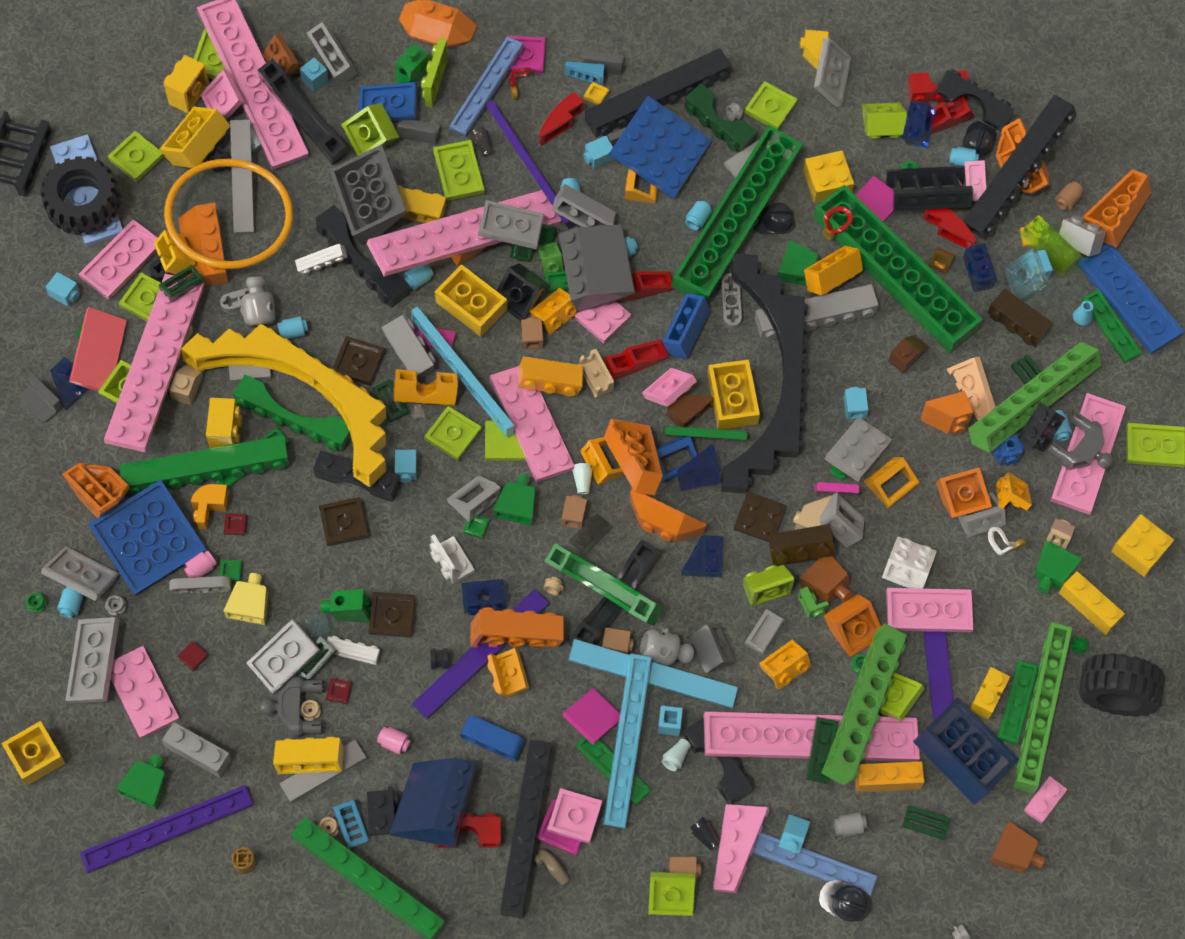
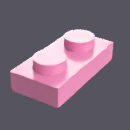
M985 160L965 162L966 186L973 187L972 202L978 201L986 190Z
M1049 776L1024 811L1042 824L1067 789Z

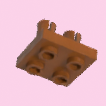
M275 34L262 54L265 63L273 58L288 78L290 75H301L300 68L303 64L297 62L296 52L293 48H289L281 34Z

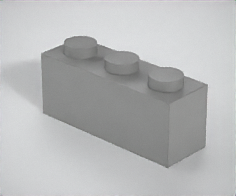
M323 22L307 32V35L332 75L341 84L346 83L358 74L331 29Z
M566 184L562 186L556 195L552 211L581 227L613 225L616 214L615 211Z
M403 315L381 327L406 370L416 371L417 381L435 371L434 363L436 361L430 352L426 353L423 347L426 345L420 335L416 337L413 333L415 328L409 319L405 320Z
M173 722L162 739L167 749L221 778L232 761L228 752Z

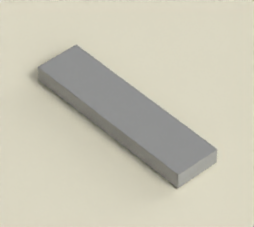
M354 740L343 746L342 772L297 773L279 783L290 803L365 761L366 756L357 741Z

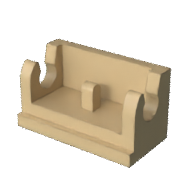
M597 349L591 350L590 356L587 358L582 355L578 365H583V376L594 397L598 398L614 391V381Z

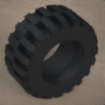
M75 156V159L71 160L67 158L64 159L65 162L55 164L54 169H50L46 173L47 178L43 179L41 183L42 188L40 189L45 211L54 226L58 229L62 228L63 232L68 234L72 231L74 235H81V233L89 235L92 234V231L97 230L98 232L102 230L104 225L108 226L112 222L111 218L117 216V209L121 205L120 191L111 169L106 165L104 166V163L100 160L94 161L92 157L82 159V156ZM91 186L99 190L96 197L87 204L73 206L63 202L68 192L76 187Z
M1116 653L1094 655L1088 658L1082 666L1079 695L1085 704H1089L1090 707L1097 708L1102 712L1127 717L1148 716L1149 714H1154L1162 706L1165 675L1156 664H1152L1146 659L1142 660L1140 657H1131L1126 654L1117 655Z

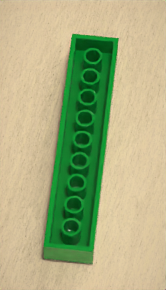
M768 125L673 276L672 288L685 295L688 293L704 296L708 303L720 284L722 277L731 266L734 253H739L798 158L803 143Z
M845 184L815 207L813 219L823 229L826 228L824 215L828 211L838 206L846 207L850 210L853 216L851 224L842 232L835 233L833 239L841 247L849 246L860 249L862 267L949 353L953 352L979 330L983 319ZM843 212L834 213L829 219L831 229H838L847 223L848 216Z

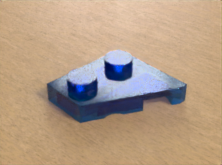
M64 357L50 372L64 409L68 410L89 389L69 382L73 363Z
M714 444L708 446L676 471L680 491L721 484Z
M702 535L684 565L681 576L722 578L723 536Z

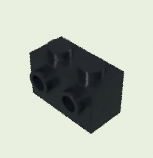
M1040 402L1018 437L1032 447L1044 452L1065 420V417Z

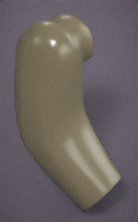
M541 849L538 854L534 855L537 865L540 866L545 863L551 875L560 885H564L570 880L562 866L549 852Z

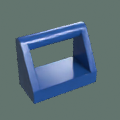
M680 436L655 447L663 482L701 466L690 436ZM686 447L693 461L665 472L660 457Z

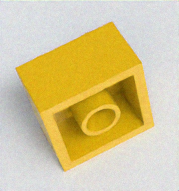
M186 55L183 56L181 61L179 60L176 63L171 75H168L164 80L169 104L186 113L191 111L200 99V94L209 86L205 64Z
M843 150L805 159L803 172L814 203L824 201L844 184L853 191L854 182Z
M210 398L206 429L209 448L240 443L238 427H242V415H240V407L237 406L235 399Z
M1140 514L1116 542L1111 552L1145 577L1170 548L1174 539Z
M41 721L2 743L26 786L66 764Z

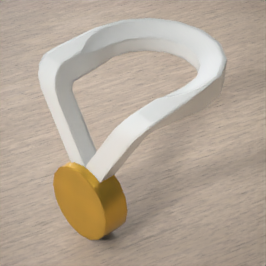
M992 527L988 531V540L998 555H1003L1012 549L1018 550L1027 544L1024 539L1016 542L1008 541L1004 532L999 527ZM995 531L1000 534L1005 544L1009 547L1000 550L994 540Z

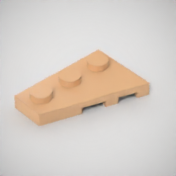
M980 356L947 368L950 375L953 374L958 389L965 391L978 421L996 408Z

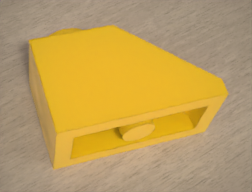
M805 30V36L800 39V49H803V57L818 69L823 39L828 38V31Z

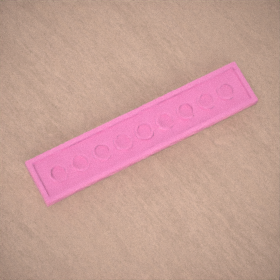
M216 0L197 7L200 18L224 69L229 71L244 100L241 105L248 120L251 121V125L272 170L309 157V153L291 115L259 78L257 69L263 66L265 61L236 0Z
M542 190L498 202L543 213L542 224L555 227L561 223L559 215L552 211L553 206ZM480 207L368 239L367 245L383 276H387L503 241L478 236L484 207Z
M165 274L162 282L174 275ZM204 282L172 302L159 289L104 437V443L146 452L179 360L181 348L184 346L203 293Z
M705 712V756L809 759L816 717L838 721V731L843 716ZM879 717L877 723L872 727L871 732L873 735L870 742L865 746L866 754L863 760L918 762L920 760L919 748L913 743L918 737L917 718L904 717L902 722L891 717Z

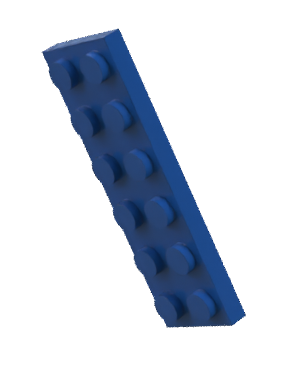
M1106 244L1102 246L1100 254L1086 256L1078 261L1077 265L1093 285L1101 291L1107 302L1150 354L1155 353L1183 335L1184 330L1115 247Z

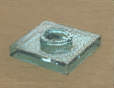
M1031 249L1004 268L1012 293L1023 302L1049 285L1037 249ZM1026 270L1027 278L1023 282L1022 277H1020L1021 272H1024Z

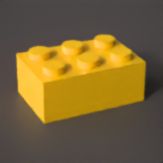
M193 107L159 150L173 166L193 168L203 163L204 158L213 151L219 139L225 136L230 124L217 109Z
M462 264L435 291L436 303L480 337L507 311V299Z
M749 360L709 365L707 378L711 396L714 398L713 408L717 429L724 430L758 425L760 413Z

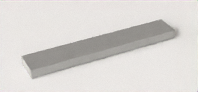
M230 120L231 159L252 162L251 121ZM232 167L234 235L254 234L252 171Z

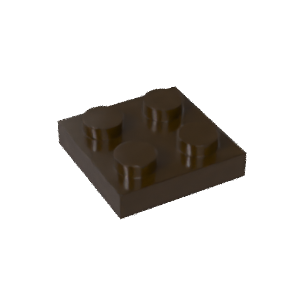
M346 336L332 369L343 376H349L353 381L371 386L384 354V348Z
M747 491L733 530L769 542L768 535L777 533L787 505Z
M360 497L319 505L327 546L368 538Z
M373 592L369 634L411 638L415 595Z

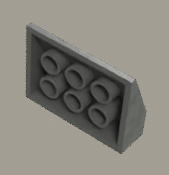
M382 144L330 169L352 236L361 244L368 242V239L380 236L407 213Z
M621 224L577 227L559 233L570 299L579 312L635 294Z

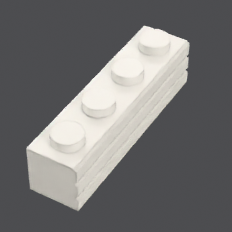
M337 244L297 259L295 263L298 272L306 275L310 271L320 270L321 267L331 266L334 262L343 261L347 258L344 245Z
M328 636L327 641L338 650L334 655L377 665L380 655L378 647L372 645L369 647L361 642L353 643L349 639L341 640L337 636Z

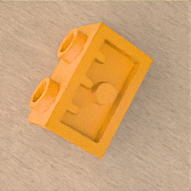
M559 288L533 308L530 314L536 319H541L547 333L552 334L579 311L571 302L570 294Z
M1009 472L997 481L996 492L1000 508L1003 509L1009 501L1015 507H1021L1026 511L1031 507L1029 486L1026 482Z
M794 640L789 641L759 663L760 668L773 679L778 690L788 685L811 667L808 653Z

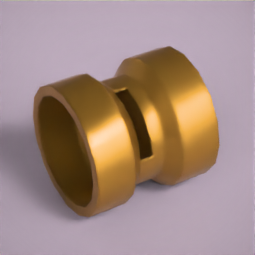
M242 847L235 850L232 854V863L237 872L248 874L254 870L256 860L251 850Z

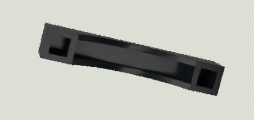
M273 58L257 69L261 81L332 165L347 154V146L312 110Z
M335 205L315 218V228L319 235L325 236L330 246L344 245L347 258L343 261L353 266L355 274L358 277L362 276L366 280L367 287L371 291L375 290L378 293V298L384 305L387 303L392 308L410 295L409 285L398 273L383 276L379 267L367 262L358 254L348 237L347 219Z
M642 539L629 556L617 579L636 590L657 562L659 550ZM604 596L571 635L570 646L572 647L574 639L596 645L604 635L605 628L610 627L623 608Z

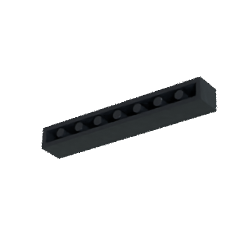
M721 48L716 49L585 110V121L595 137L600 135L606 136L615 128L625 127L632 120L647 96L662 106L674 104L680 98L691 93L701 83L706 88H709L716 81L726 80L731 74L732 65Z
M1054 94L963 220L971 232L984 240L994 233L996 224L1006 216L1009 206L1017 201L1022 188L1027 187L1031 180L1030 177L1040 169L1043 159L1051 154L1056 141L1063 137L1067 126L1076 119L1077 112L1073 104Z
M529 741L500 908L502 916L523 919L551 754V743Z

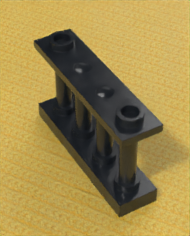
M4 111L0 118V149L1 146L28 153L26 160L24 159L23 161L0 156V164L21 168L20 175L17 177L0 174V182L14 185L20 196H27L52 133L49 121L41 120L39 127L34 128L11 122L7 111ZM8 130L34 135V140L32 143L26 144L5 139Z
M965 166L888 169L886 185L889 188L896 189L893 190V211L972 207L973 187L962 186L964 185ZM945 185H954V187H943V186H945ZM926 186H934L935 188H923V187H926ZM907 187H915V189H904V188H907Z

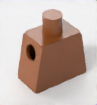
M833 556L820 558L800 576L802 588L808 587L810 593L813 592L816 597L823 601H828V603L832 602L837 596L845 602L852 595V591L847 588L849 585L848 574Z
M1008 821L989 863L1024 873L1029 864L1041 869L1046 857L1035 852L1038 841Z

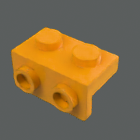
M513 648L497 656L494 654L488 655V669L493 674V687L496 693L508 698L530 689L519 649Z

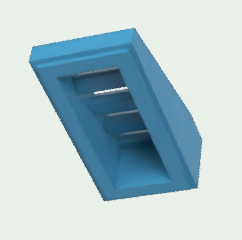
M565 62V75L589 83L595 82L603 86L604 65Z
M354 800L333 807L348 849L369 841ZM352 808V813L341 816L340 812ZM355 816V821L344 824L343 820ZM358 824L359 829L347 833L346 828ZM355 834H362V837L350 841L349 839L350 836Z

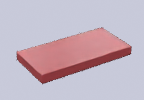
M91 307L86 309L69 382L97 392L100 390L117 365L127 320Z

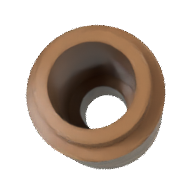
M1077 182L1068 183L1055 197L1056 205L1062 210H1071L1081 199L1084 192L1083 187Z

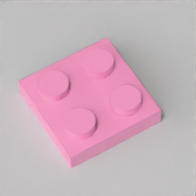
M222 70L200 94L206 107L217 109L225 120L244 102L227 70Z
M610 301L578 312L575 315V320L601 342L605 343L631 318L632 314L616 301Z
M670 368L644 390L642 394L647 400L668 407L675 403L680 395L690 390L691 386L697 381L691 374Z
M560 788L547 831L590 844L602 800Z

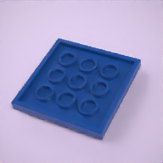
M647 96L609 152V155L674 199L712 140Z
M161 480L88 524L134 596L183 566L199 553L206 551L201 540Z

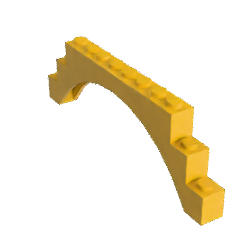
M260 324L245 339L240 333H235L228 329L214 343L207 337L204 338L197 333L181 348L183 361L197 371L224 366H253L273 369L294 376L311 385L333 404L347 425L354 447V477L368 487H371L386 472L385 459L378 453L386 445L385 431L379 427L386 419V406L384 403L371 397L365 390L353 385L350 380L342 378L335 370L327 368L317 358H312L302 348H297L287 338H282L276 334L273 329Z

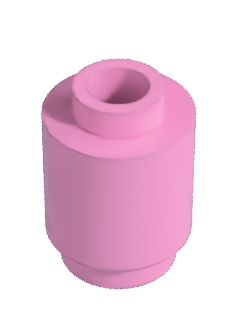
M208 551L201 552L185 563L186 568L184 571L189 578L203 577L212 571L217 563Z
M383 727L378 736L377 743L381 744V747L401 755L403 752L406 753L408 751L411 740H408V734L392 727Z

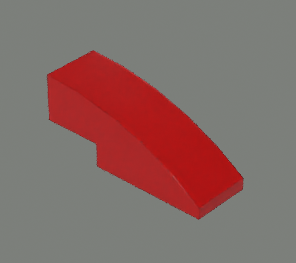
M575 91L564 98L549 114L539 133L540 146L573 127V118L584 112V101Z
M962 95L947 104L942 102L910 120V123L917 137L920 138L951 128L975 115L966 98Z
M949 208L925 210L923 220L938 227L937 235L972 252L976 239L966 224Z
M636 271L632 275L635 294L613 301L635 300L673 291L670 272Z
M661 339L627 347L624 352L606 356L603 362L612 379L617 380L667 359L669 355Z

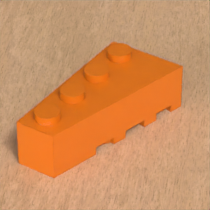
M1132 169L1082 217L1084 222L1099 225L1100 229L1106 231L1104 243L1117 248L1151 194L1148 175Z
M611 418L604 435L607 445L634 492L655 495L662 479V472L650 425Z
M483 608L479 610L471 622L470 647H478V643H488L489 647H497V645L508 643L510 647L524 646L525 643H529L530 647H559L564 640L563 616H557L556 613L552 612L536 614L534 611L519 613L512 609L495 611L493 608Z

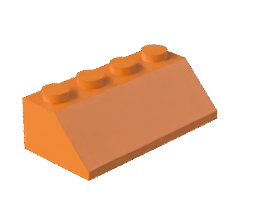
M215 203L196 205L178 218L180 234L184 235L191 249L208 258L225 261ZM195 261L196 264L193 267L203 276L204 287L228 283L226 269L214 268Z

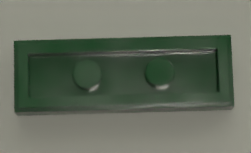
M816 717L806 780L828 784L829 777L822 774V770L836 736L838 721Z

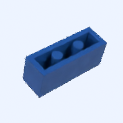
M686 293L663 340L670 356L688 358L710 312L704 296Z

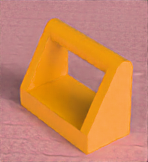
M628 169L625 200L656 203L658 188L651 184L649 194L635 189L636 173Z
M604 437L589 440L580 450L585 462L591 464V469H593L592 475L598 485L625 475L621 468L612 469L600 448L607 445Z
M904 457L892 458L864 480L868 488L887 508L891 507L919 484L918 479ZM900 470L910 481L888 498L881 485Z

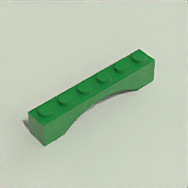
M246 374L233 393L236 404L240 408H249L261 418L266 416L278 426L285 425L290 427L292 432L305 434L315 443L320 441L326 444V447L332 451L339 450L343 452L351 439V434L343 419L337 416L310 418L291 413L272 399L266 391L263 382Z
M554 543L545 559V562L585 584L648 624L655 626L665 608L559 544Z

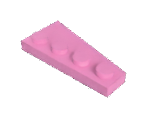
M726 804L713 886L714 891L737 893L747 868L748 859L754 851L756 839L762 831L764 819L770 811L768 807Z

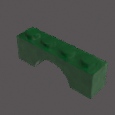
M702 83L685 97V110L690 115L696 116L702 126L710 128L716 138L724 140L730 150L739 153L756 141L758 131L744 119L726 121L715 113L713 109L715 94Z

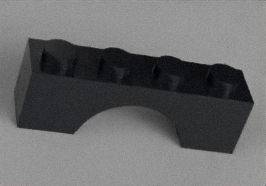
M954 69L944 71L933 90L934 93L948 101H952L961 95L971 96L982 107L983 122L998 131L1005 127L1015 110L1010 107L1011 103L1004 99L998 100L994 97L995 94L987 89L983 91L978 88V84L973 80L968 79L966 81L961 78L962 74Z
M320 450L313 467L316 478L334 484L337 482L351 483L365 489L374 497L393 502L400 485L399 475L386 471L371 487H368L354 477L353 460Z
M704 718L683 730V737L690 743V748L694 753L705 752ZM715 756L722 764L724 776L719 782L718 790L726 803L733 805L750 795L753 789V782L747 774L744 775L740 770L741 764L736 757Z

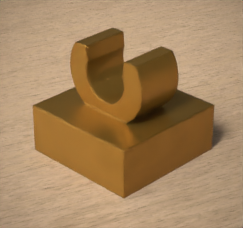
M936 247L928 266L947 274L955 254Z

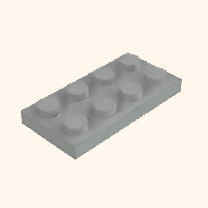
M111 617L78 620L66 702L70 704L107 702L119 619Z

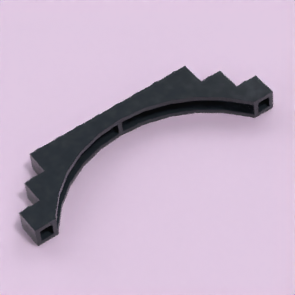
M734 253L731 280L746 291L767 316L776 334L782 356L783 383L776 413L763 435L745 453L723 467L721 492L746 493L747 488H751L752 475L748 474L771 476L773 469L777 468V457L774 456L796 458L798 452L802 451L803 439H799V432L803 431L804 423L803 419H800V412L804 411V400H801V393H804L805 381L802 380V373H805L806 361H802V356L806 354L807 343L803 342V335L807 334V323H804V316H807L808 304H805V296L784 295L785 283H781V276L760 274L761 262H758V255Z

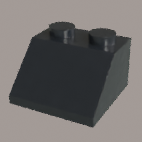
M519 263L508 267L496 291L507 299V312L521 321L527 319L530 311L543 301L551 285Z

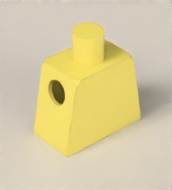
M250 573L248 583L241 581L236 583L224 608L226 618L261 625L266 624L268 591L267 587L260 585L261 575Z

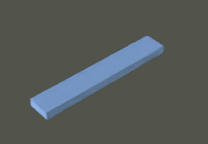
M506 37L450 124L449 129L464 137L468 136L486 108L487 103L490 102L524 49V43Z
M764 833L758 835L752 854L827 882L834 880L844 881L863 889L871 897L877 875L801 848L800 853L797 854L778 847L780 839Z

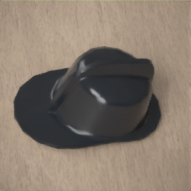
M981 121L973 122L966 130L962 147L976 149V154H979L978 160H985L993 151L997 138L996 130Z
M775 203L772 206H767L755 225L754 230L766 235L790 233L796 227L793 210L784 203Z
M830 881L820 891L819 900L822 908L845 921L860 922L871 911L872 903L867 892L844 881Z

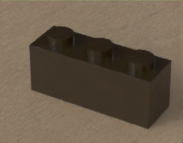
M1005 288L990 304L987 312L994 321L1001 322L1009 332L1016 333L1027 345H1032L1035 348L1050 332L1053 322Z
M830 524L768 535L773 565L779 566L836 555Z

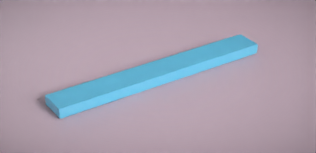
M418 306L412 309L413 323L452 371L457 373V377L506 437L513 435L514 424Z
M574 639L568 661L626 678L629 655ZM651 662L648 679L649 685L727 708H733L738 687Z
M637 654L629 655L603 825L626 828L652 657Z

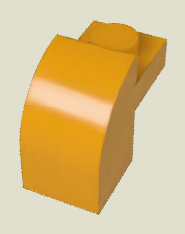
M208 484L200 487L193 494L191 505L193 509H197L194 510L193 519L197 523L198 529L207 530L209 511L226 512L229 495L227 485Z

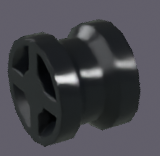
M214 148L213 151L208 153L207 158L208 161L227 159V153L222 148ZM227 167L212 168V170L216 172L224 171Z
M160 259L150 264L149 271L154 280L162 283L165 274L171 275V273L165 272Z
M431 648V670H435L437 667L448 669V648H443L442 650Z

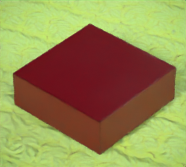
M226 513L224 535L245 536L247 514Z
M192 641L177 657L194 672L208 658V654Z
M331 678L326 700L347 704L352 682Z

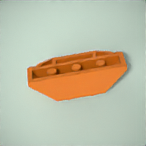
M415 0L406 3L399 17L400 23L410 38L437 45L439 38L447 39V48L471 42L477 25L459 9L430 0Z
M1020 118L1002 128V135L995 155L1001 168L1028 132ZM1044 160L1040 169L1030 177L1031 180L1027 187L1022 188L1020 192L1033 194L1049 185V172Z
M78 463L62 474L79 500L97 518L117 507L129 490L128 484L109 466Z
M633 488L631 489L630 502L638 524L644 531L648 533L653 531L659 534L661 539L675 543L704 535L706 523L645 494L634 492Z

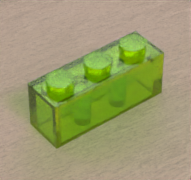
M1039 215L1025 226L1020 236L1021 239L1024 238L1029 242L1033 250H1045L1051 267L1062 277L1077 265L1082 256Z

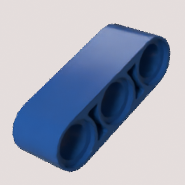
M471 715L468 717L460 733L462 739L470 740V743L486 750L489 748L490 752L506 759L509 757L508 760L510 761L517 760L525 743V740L518 735Z

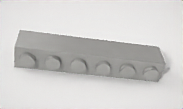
M872 284L805 299V304H808L807 316H804V323H807V331H812L819 326L831 327L837 322L844 321L848 323L859 317L870 318L874 316L879 305ZM762 309L756 310L755 322L761 340L777 338Z

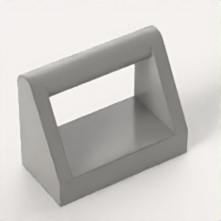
M478 475L447 498V501L470 522L497 502L501 488L495 482ZM478 485L484 489L482 493L468 503L460 500Z
M837 492L834 493L824 509L819 523L821 525L830 524L833 536L845 547L863 539L865 517ZM839 506L855 519L854 523L839 511Z
M993 492L988 493L992 508L968 516L958 517L967 537L989 531L992 527L1006 525L1005 508L999 507L998 499Z

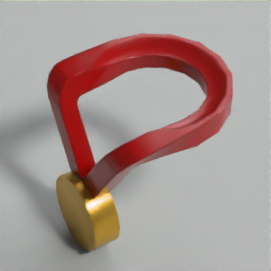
M526 67L511 72L509 83L513 100L518 99L514 79L531 75L533 73L532 68Z
M838 206L824 215L826 228L823 230V235L827 240H832L835 237V233H840L849 227L853 219L849 209ZM843 212L848 216L847 223L838 229H831L829 219L834 213Z

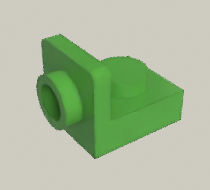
M557 242L537 246L544 273L564 270L562 255Z
M808 587L799 590L797 597L807 618L813 616L814 618H820L826 614L829 607L828 601L817 604L814 593H810Z

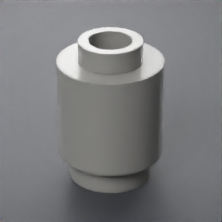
M860 812L840 815L838 818L833 819L837 836L848 837L863 834L864 829L867 828L866 818L864 815L861 816Z

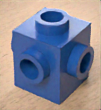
M1014 434L995 448L993 455L997 459L999 466L1013 465L1019 462L1024 452L1023 443L1021 440H1018L1017 434Z

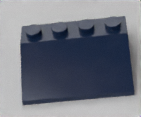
M959 697L913 741L974 805L988 794L1019 760Z
M449 758L413 763L390 831V836L455 848L476 780V762Z

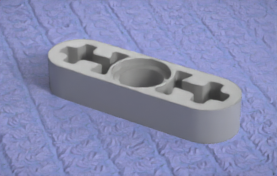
M728 273L722 277L721 281L723 323L729 329H736L740 326L742 320L740 286L732 280V291H729V284L727 282L731 280V273ZM729 297L735 298L737 303L729 305L726 303V299ZM730 311H734L735 322H731Z
M224 576L177 578L169 581V592L171 594L200 593V591H203V593H214L231 590V578Z

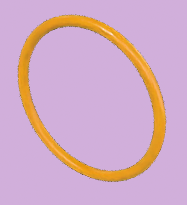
M217 159L191 168L174 183L166 199L164 217L170 237L187 256L199 263L214 268L239 269L256 265L268 259L282 247L292 228L293 205L284 185L267 169L244 160ZM227 166L248 169L266 178L278 190L285 206V223L280 236L268 249L248 259L222 261L197 253L180 238L173 222L174 200L179 190L188 180L205 170Z

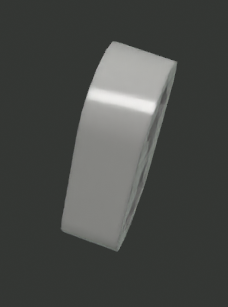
M249 288L223 295L220 299L222 310L226 313L240 311L242 297L249 293ZM228 300H231V302H233L232 306L230 307L227 304Z

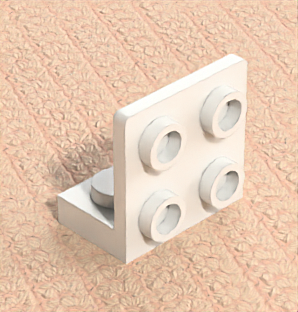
M435 534L431 536V544L429 546L432 552L430 554L435 563L440 562L442 566L441 572L446 580L450 579L454 584L475 572V569L454 536L442 543L438 541Z
M897 537L882 578L907 588L923 589L937 551L928 546L912 542L907 538Z

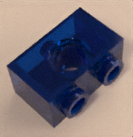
M910 101L902 139L908 146L927 148L935 110L929 103Z
M986 244L966 247L963 261L973 291L993 289L997 277Z
M503 579L461 583L464 614L468 613L475 616L483 608H493L495 611L506 610ZM485 595L489 599L483 602L479 600V597Z

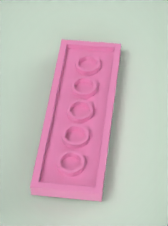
M519 366L490 375L489 380L504 413L514 424V433L537 483L572 471L574 463L541 392L518 388Z
M1087 393L1080 414L1091 422L1097 421L1101 424L1104 445L1100 452L1111 454L1126 406ZM1077 426L1074 428L1067 449L1069 452L1073 451L1085 436V432ZM1094 459L1090 466L1077 469H1067L1062 464L1050 501L1090 515L1105 469L1098 465L1096 459Z

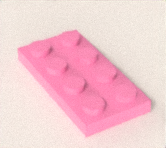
M132 220L79 273V277L110 300L157 252L154 246L157 237L135 220Z
M887 588L886 590L887 624L898 631H973L971 590Z
M143 646L113 660L111 680L140 739L180 720Z

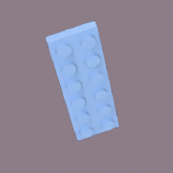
M88 134L50 146L56 164L58 162L60 164L65 162L64 159L70 158V160L75 159V156H82V159L92 157L94 161L97 160ZM79 186L72 189L67 195L71 205L80 206L92 201L99 190L91 186ZM118 215L115 218L112 217V222L108 226H102L103 229L98 232L95 230L89 235L81 233L86 247L116 237L123 230Z

